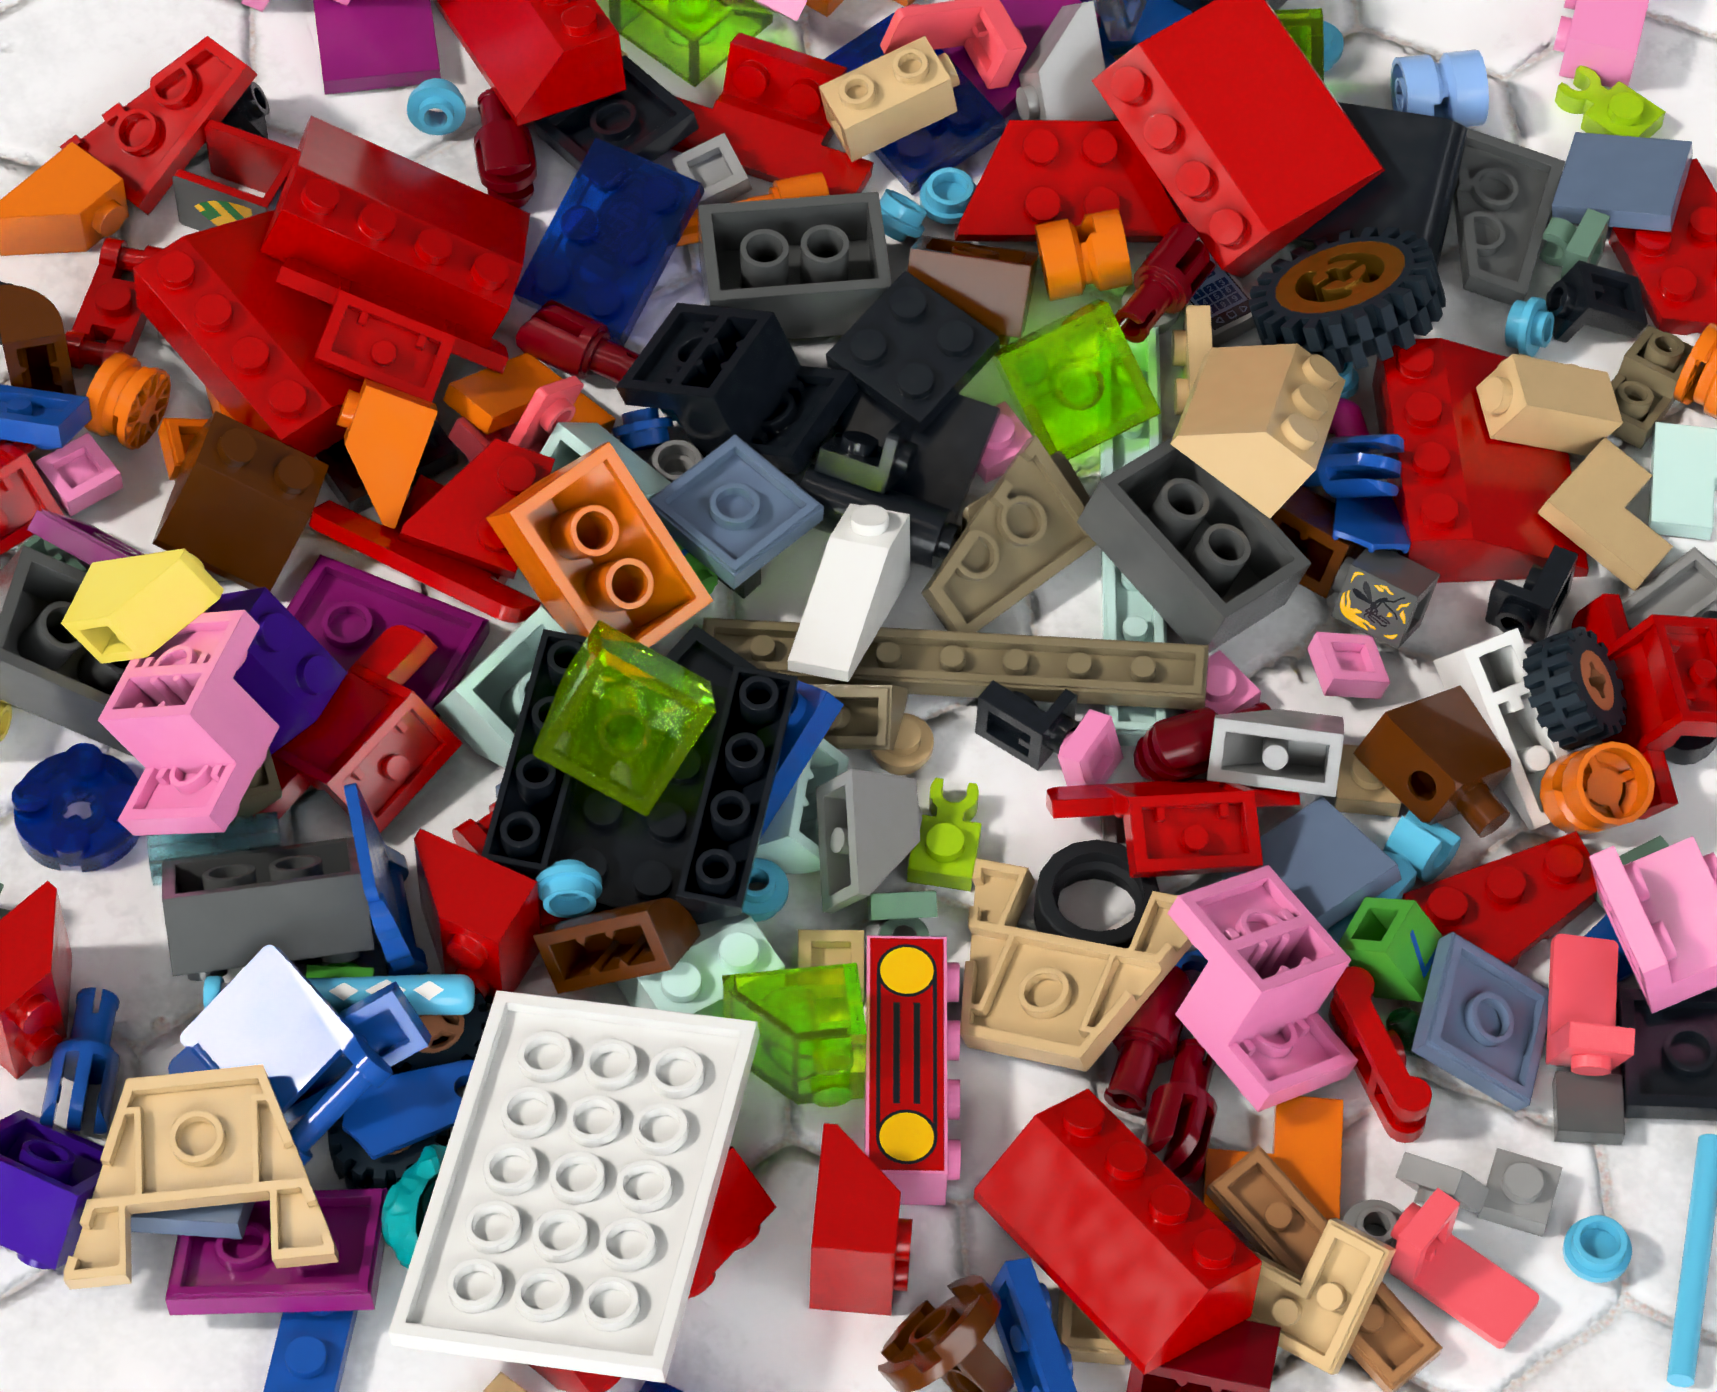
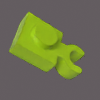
M1580 65L1576 69L1573 85L1582 91L1574 90L1563 82L1557 87L1555 103L1568 113L1584 114L1580 129L1586 133L1650 138L1662 127L1666 111L1620 81L1610 90L1606 89L1601 85L1598 74L1586 66Z
M935 778L931 784L929 795V810L932 816L922 815L920 842L910 852L907 882L971 892L975 859L978 854L982 824L970 822L976 815L978 808V786L976 783H969L966 797L962 801L949 802L943 797L944 779Z

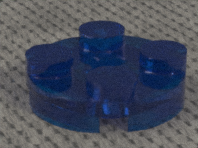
M78 743L71 746L66 752L46 758L34 766L12 791L14 823L20 843L35 861L47 868L61 871L60 865L69 867L81 866L82 872H90L104 869L116 863L133 849L140 837L133 836L118 821L139 780L124 762L112 755L102 753L94 744ZM81 801L91 803L89 806L92 815L89 818L83 820L77 814L70 816L68 819L63 816L68 811L67 807L73 803Z

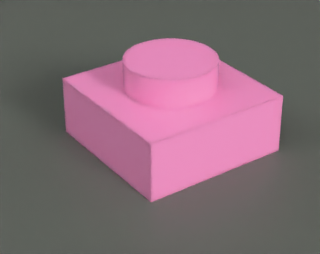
M1005 401L996 405V407L1000 408V414L977 469L978 475L985 484L1002 476L1026 440L1033 437Z
M89 433L67 443L63 448H58L35 461L36 470L47 488L70 517L123 488L121 473Z
M1316 632L1307 647L1324 696L1381 699L1390 684L1374 638L1370 635Z
M1220 650L1209 656L1205 707L1213 709L1218 714H1228L1260 703L1261 690ZM1183 709L1185 712L1193 711V710Z
M1089 709L1075 731L1069 732L1063 739L1057 756L1067 786L1106 784L1123 759L1112 716Z

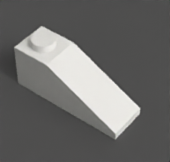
M850 503L829 537L788 657V671L849 682L911 576L910 514L886 510L877 505Z
M1515 628L1436 659L1433 662L1445 691L1461 685L1510 757L1511 770L1499 785L1528 829L1533 830L1551 823L1544 813L1540 799L1541 780L1548 766L1559 757L1568 755V752L1559 747L1558 741L1553 743L1547 736L1548 728H1541L1536 719L1539 714L1536 708H1531L1528 698L1531 697L1529 689L1525 688L1523 677L1527 676L1528 673L1522 668L1523 659L1528 657L1525 654L1526 647L1518 628Z

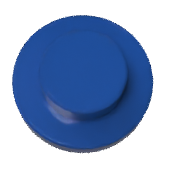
M646 408L622 414L623 425L612 428L613 436L620 439V442L635 452L656 448L662 443L670 441L668 429L674 427L672 417H659L658 408Z

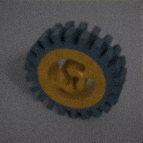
M1365 227L1360 237L1356 238L1353 236L1352 229L1339 232V241L1328 244L1326 236L1313 240L1316 249L1308 252L1300 246L1290 251L1293 260L1291 262L1279 258L1271 264L1273 273L1262 272L1257 278L1259 286H1252L1249 293L1251 297L1249 307L1262 345L1299 344L1309 353L1318 354L1326 358L1333 364L1338 373H1343L1344 365L1347 362L1353 361L1356 370L1368 367L1367 357L1375 354L1378 355L1381 361L1387 360L1394 356L1392 350L1394 345L1407 350L1416 344L1414 334L1426 336L1433 329L1431 322H1439L1443 315L1442 308L1446 307L1445 293L1428 242L1423 237L1418 239L1417 234L1409 230L1401 235L1399 228L1387 227L1380 236L1377 227Z

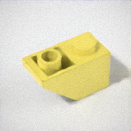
M185 548L93 562L61 624L101 664L147 658L220 599L224 589L204 569L203 563Z

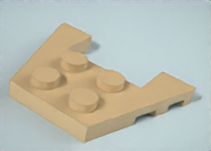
M976 858L972 881L975 885L974 906L969 907L968 928L971 932L970 961H965L960 1035L968 1048L1087 1072L1193 945L1185 933L1167 914L1178 895L1152 891L1129 948H1121L1017 928V923L1035 884L1029 868Z
M263 1065L126 1079L100 1158L103 1166L92 1199H87L79 1222L82 1230L73 1256H68L64 1268V1282L70 1290L132 1283L131 1216L140 1213L270 1200L271 1255L277 1269L339 1262V1252Z

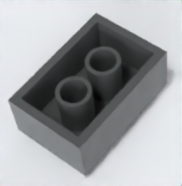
M879 192L698 205V244L705 305L774 312L787 339L844 335L892 284Z
M1173 437L1101 479L1077 523L1186 644L1209 645L1210 653L1285 605L1308 570L1311 562L1271 518H1268L1172 446L1170 443Z
M23 545L0 570V700L133 756L98 721L130 660L101 664L61 624L86 572Z
M354 837L162 862V903L172 976L187 975L188 979L192 981H205V978L208 976L223 977L228 973V969L245 967L268 944L280 948L293 964H295L294 960L321 957V960L326 963H344L359 958L361 951L374 950L369 905L363 889Z

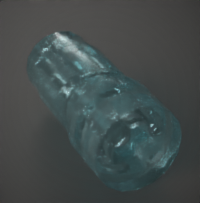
M277 811L255 814V821L248 822L245 815L236 816L234 823L229 824L226 831L221 833L147 835L148 857L153 886L162 885V862L282 846Z

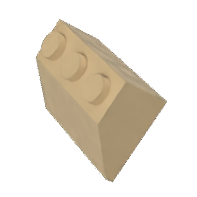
M1299 344L1213 347L1204 356L1170 444L1268 518H1271L1316 470L1346 380L1338 374L1330 361L1318 354L1309 353Z

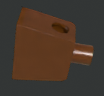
M1461 685L1385 712L1353 752L1356 758L1423 823L1432 825L1461 814L1477 835L1483 838L1501 827L1510 816L1508 809L1493 791L1511 770V759Z

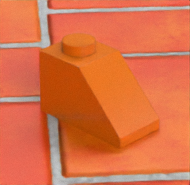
M69 143L0 200V255L87 252L101 239L117 232L124 220L129 217L123 178L75 143Z
M365 378L360 393L348 390L336 425L347 428L344 434V444L382 524L395 529L438 410L435 403Z

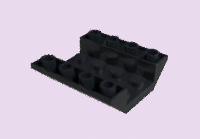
M543 629L481 856L533 880H536L540 872L560 860L572 859L585 863L588 867L595 869L602 877V893L596 899V906L590 913H598L660 898H671L687 909L697 925L742 914L796 694L798 676L734 665L729 687L726 688L609 666L607 641Z

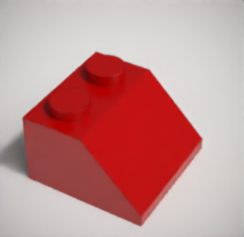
M420 828L414 837L420 902L442 973L469 976L474 982L475 995L481 993L485 1001L492 1004L496 990L516 991L540 952L533 937L541 928L538 883L536 880Z
M46 881L0 919V1065L15 1079L20 1078L31 1067H38L48 1062L53 1056L56 1045L67 1038L72 952L57 888L49 881Z
M824 1123L811 1244L809 1309L891 1316L893 1292H907L913 1219L899 1218L900 1190L838 1124Z

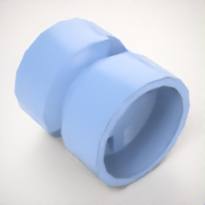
M1479 50L1444 52L1439 62H1435L1428 54L1394 58L1390 78L1391 101L1394 111L1444 118L1465 127L1485 124L1489 110V89L1486 67Z

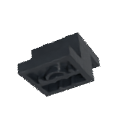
M677 303L616 386L625 405L674 410L690 442L704 457L736 434L782 473L796 475L801 474L859 390L851 371L801 366L774 312Z

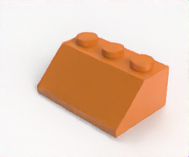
M610 442L600 445L534 483L486 517L550 616L568 634L607 641L609 666L624 667L713 602L706 588Z

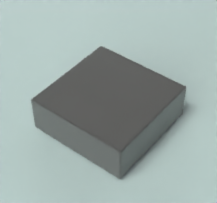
M1556 1071L1552 1082L1554 1141L1622 1145L1625 1136L1622 1075L1585 1076L1573 1072Z

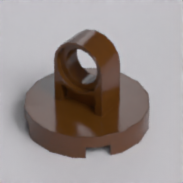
M970 1275L957 1279L947 1285L955 1296L944 1302L937 1309L928 1300L923 1302L897 1327L881 1351V1354L888 1362L878 1365V1371L898 1392L920 1390L939 1378H942L953 1392H1010L1014 1387V1379L1009 1370L983 1341V1338L996 1322L1002 1305L1000 1296L981 1276Z

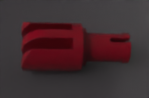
M492 88L487 89L477 99L482 127L474 136L473 144L478 174L482 185L487 188L488 195L520 208L525 206L533 196V181L537 177V161L532 135L529 128L525 125L517 127Z
M1180 222L1173 225L1135 272L1133 283L1136 291L1122 309H1119L1113 316L1114 326H1120L1125 318H1128L1117 330L1118 334L1124 339L1133 343L1143 342L1164 313L1174 314L1180 312L1216 268V264L1210 260V254L1206 246L1202 242L1196 241L1199 234L1190 223Z
M553 299L548 300L541 309L536 311L530 320L520 327L515 336L517 346L524 353H528L536 359L571 376L575 375L581 380L591 377L596 373L618 384L640 355L611 341L607 325Z
M1261 702L1255 704V706L1232 713L1272 709L1266 703ZM1204 707L1154 723L1137 742L1133 754L1136 770L1143 778L1150 781H1179L1206 773L1208 771L1214 719L1218 713L1213 709Z
M1174 966L1112 1041L1117 1047L1119 1055L1109 1086L1105 1090L1104 1099L1109 1105L1123 1112L1139 1113L1143 1108L1145 1109L1157 1065L1172 1060L1175 1055L1184 1026L1175 1014L1192 988L1188 975L1178 966Z
M1196 1038L1185 1039L1178 1044L1170 1082L1160 1085L1153 1092L1141 1139L1185 1185L1195 1184L1202 1176L1218 1108L1215 1099L1208 1093L1213 1069L1217 1063L1208 1053L1203 1061L1205 1049L1197 1042Z

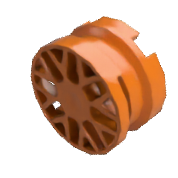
M1710 323L1700 335L1687 358L1675 387L1674 399L1686 405L1696 402L1704 406V414L1717 419V324Z
M114 353L98 369L88 388L86 397H89L92 419L84 427L101 437L116 436L118 442L125 448L130 450L139 449L148 442L157 430L165 414L171 391L170 375L158 367H141V362L136 357L127 353Z

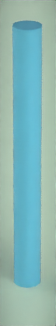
M1715 1134L1700 1135L1697 1143L1667 1372L1668 1383L1677 1387H1690L1695 1382L1717 1209V1135Z

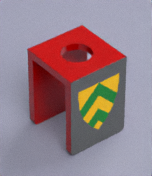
M212 119L209 120L204 130L211 173L217 177L263 192L265 196L261 198L178 169L172 179L179 222L198 231L274 210L297 152L296 148Z

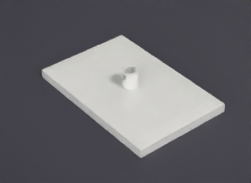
M496 990L388 1331L392 1346L665 1383L760 1037L758 1022Z

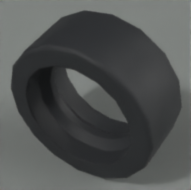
M1098 839L1072 843L1053 854L1040 871L1033 913L1036 929L1038 932L1129 948L1152 891L1160 892L1156 877L1130 878L1127 847L1122 844ZM1098 879L1112 882L1126 890L1134 900V917L1130 922L1117 929L1094 931L1080 928L1068 921L1059 911L1058 900L1060 892L1077 881Z

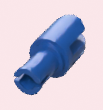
M1398 434L1333 437L1325 442L1316 470L1302 485L1304 487H1323L1325 492L1333 498L1397 496L1399 492L1398 486L1375 479L1399 478L1402 471L1401 461L1375 454L1403 453L1404 439Z
M84 988L77 993L70 1038L57 1044L53 1051L40 1116L42 1126H54L64 1077L74 1082L66 1129L81 1130L89 1085L102 1084L98 1094L93 1134L105 1135L107 1133L121 1062L119 1055L110 1046L115 1016L120 1004L119 998L113 992L106 989L102 990L98 1013H93L96 988Z

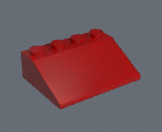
M1214 0L1138 43L1091 80L1188 222L1198 232L1199 238L1221 270L1242 279L1385 171V168L1267 0Z
M311 115L259 252L282 262H285L287 258L305 261L492 338L510 308L523 268L530 213Z
M275 209L185 235L133 267L137 307L236 421L313 458L322 450L328 449L344 438L347 428L336 425L343 402L349 389L360 393L363 382L312 362L331 313L332 305L276 282L284 262L259 252Z
M1443 338L1415 339L1416 344L1407 350L1394 345L1392 346L1394 356L1384 361H1381L1377 355L1372 388L1379 434H1398L1404 439L1403 453H1383V456L1394 458L1402 463L1401 476L1399 478L1386 479L1388 483L1399 487L1397 496L1392 497L1411 543L1408 553L1404 554L1401 550H1397L1398 554L1439 573L1440 576L1437 583L1494 581L1497 579L1519 580L1527 578L1534 564L1544 567L1554 546L1557 545L1578 554L1573 577H1587L1589 567L1586 552L1538 514L1545 502L1572 473L1569 454L1567 452L1490 439L1476 387L1498 367L1501 361L1508 357Z

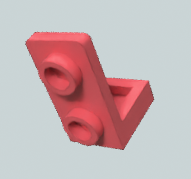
M954 0L925 5L911 4L899 8L895 11L880 43L884 54H888L923 36H926L933 50L963 46L987 89L1008 87L1027 49L1020 30L1015 27L1000 0Z
M574 375L538 388L517 425L514 423L488 435L470 423L465 417L459 418L452 427L448 438L466 455L469 462L496 438L540 453L558 422H570L576 411L574 403L584 384Z
M1557 934L1552 938L1546 1043L1547 1065L1571 1067V1072L1579 1075L1604 1076L1611 1074L1613 1069L1634 1055L1635 1029L1616 1026L1619 948L1616 941L1569 934Z
M1437 1188L1422 1207L1414 1202L1411 1203L1394 1225L1390 1236L1397 1240L1395 1246L1397 1250L1392 1258L1389 1273L1496 1348L1502 1349L1535 1310L1539 1302V1295L1452 1235L1460 1203Z

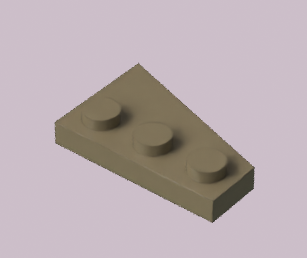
M1036 435L1026 440L921 592L947 631L978 632L1097 545L1077 523L1085 508L1084 504Z

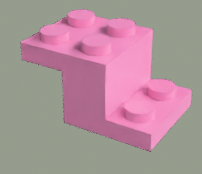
M246 610L202 613L149 657L130 660L98 718V721L145 767L118 818V821L133 836L225 832L228 825L236 817L240 802L256 771L263 765L267 757V750L280 726L233 679L236 671L244 664L248 654L247 650L260 628V625Z
M1692 836L1626 865L1622 864L1614 846L1590 855L1589 858L1599 899L1652 1014L1717 987V857L1714 852L1702 856Z
M1269 865L1178 895L1167 914L1208 960V963L1175 1015L1256 1111L1260 1112L1347 1078L1359 1060L1317 1012L1345 971L1351 958Z

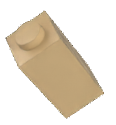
M923 36L819 86L826 119L851 162L958 112L953 88L960 85V81L949 56L945 52L937 56L926 36Z
M1511 354L1508 358L1501 361L1498 367L1476 387L1490 439L1587 456L1604 437L1607 438L1623 424L1608 372L1579 367L1575 364H1563L1533 358L1523 354Z

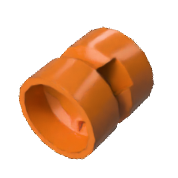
M1118 208L1086 214L1081 225L1074 226L1067 218L1035 225L1040 263L1049 301L1083 295L1088 284H1093L1099 291L1133 285L1127 242Z
M1610 741L1561 756L1549 765L1541 780L1540 799L1544 813L1554 826L1567 834L1577 831L1579 836H1584L1637 820L1647 811L1653 799L1655 781L1651 767L1641 752L1628 744Z

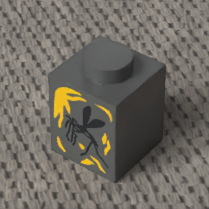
M1366 548L1356 559L1348 556L1339 568L1332 585V590L1338 592L1339 596L1331 616L1399 649L1420 627L1440 574L1390 549H1379L1369 553L1368 548Z

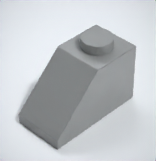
M1094 1L1062 6L1019 73L1021 87L1016 91L1017 109L1022 120L1101 121L1114 118L1113 111L1091 81L1106 69Z
M1284 709L1215 715L1207 780L1336 797L1344 741L1343 717Z
M851 768L816 787L822 912L835 913L870 896L920 842L922 813L918 805L917 779Z

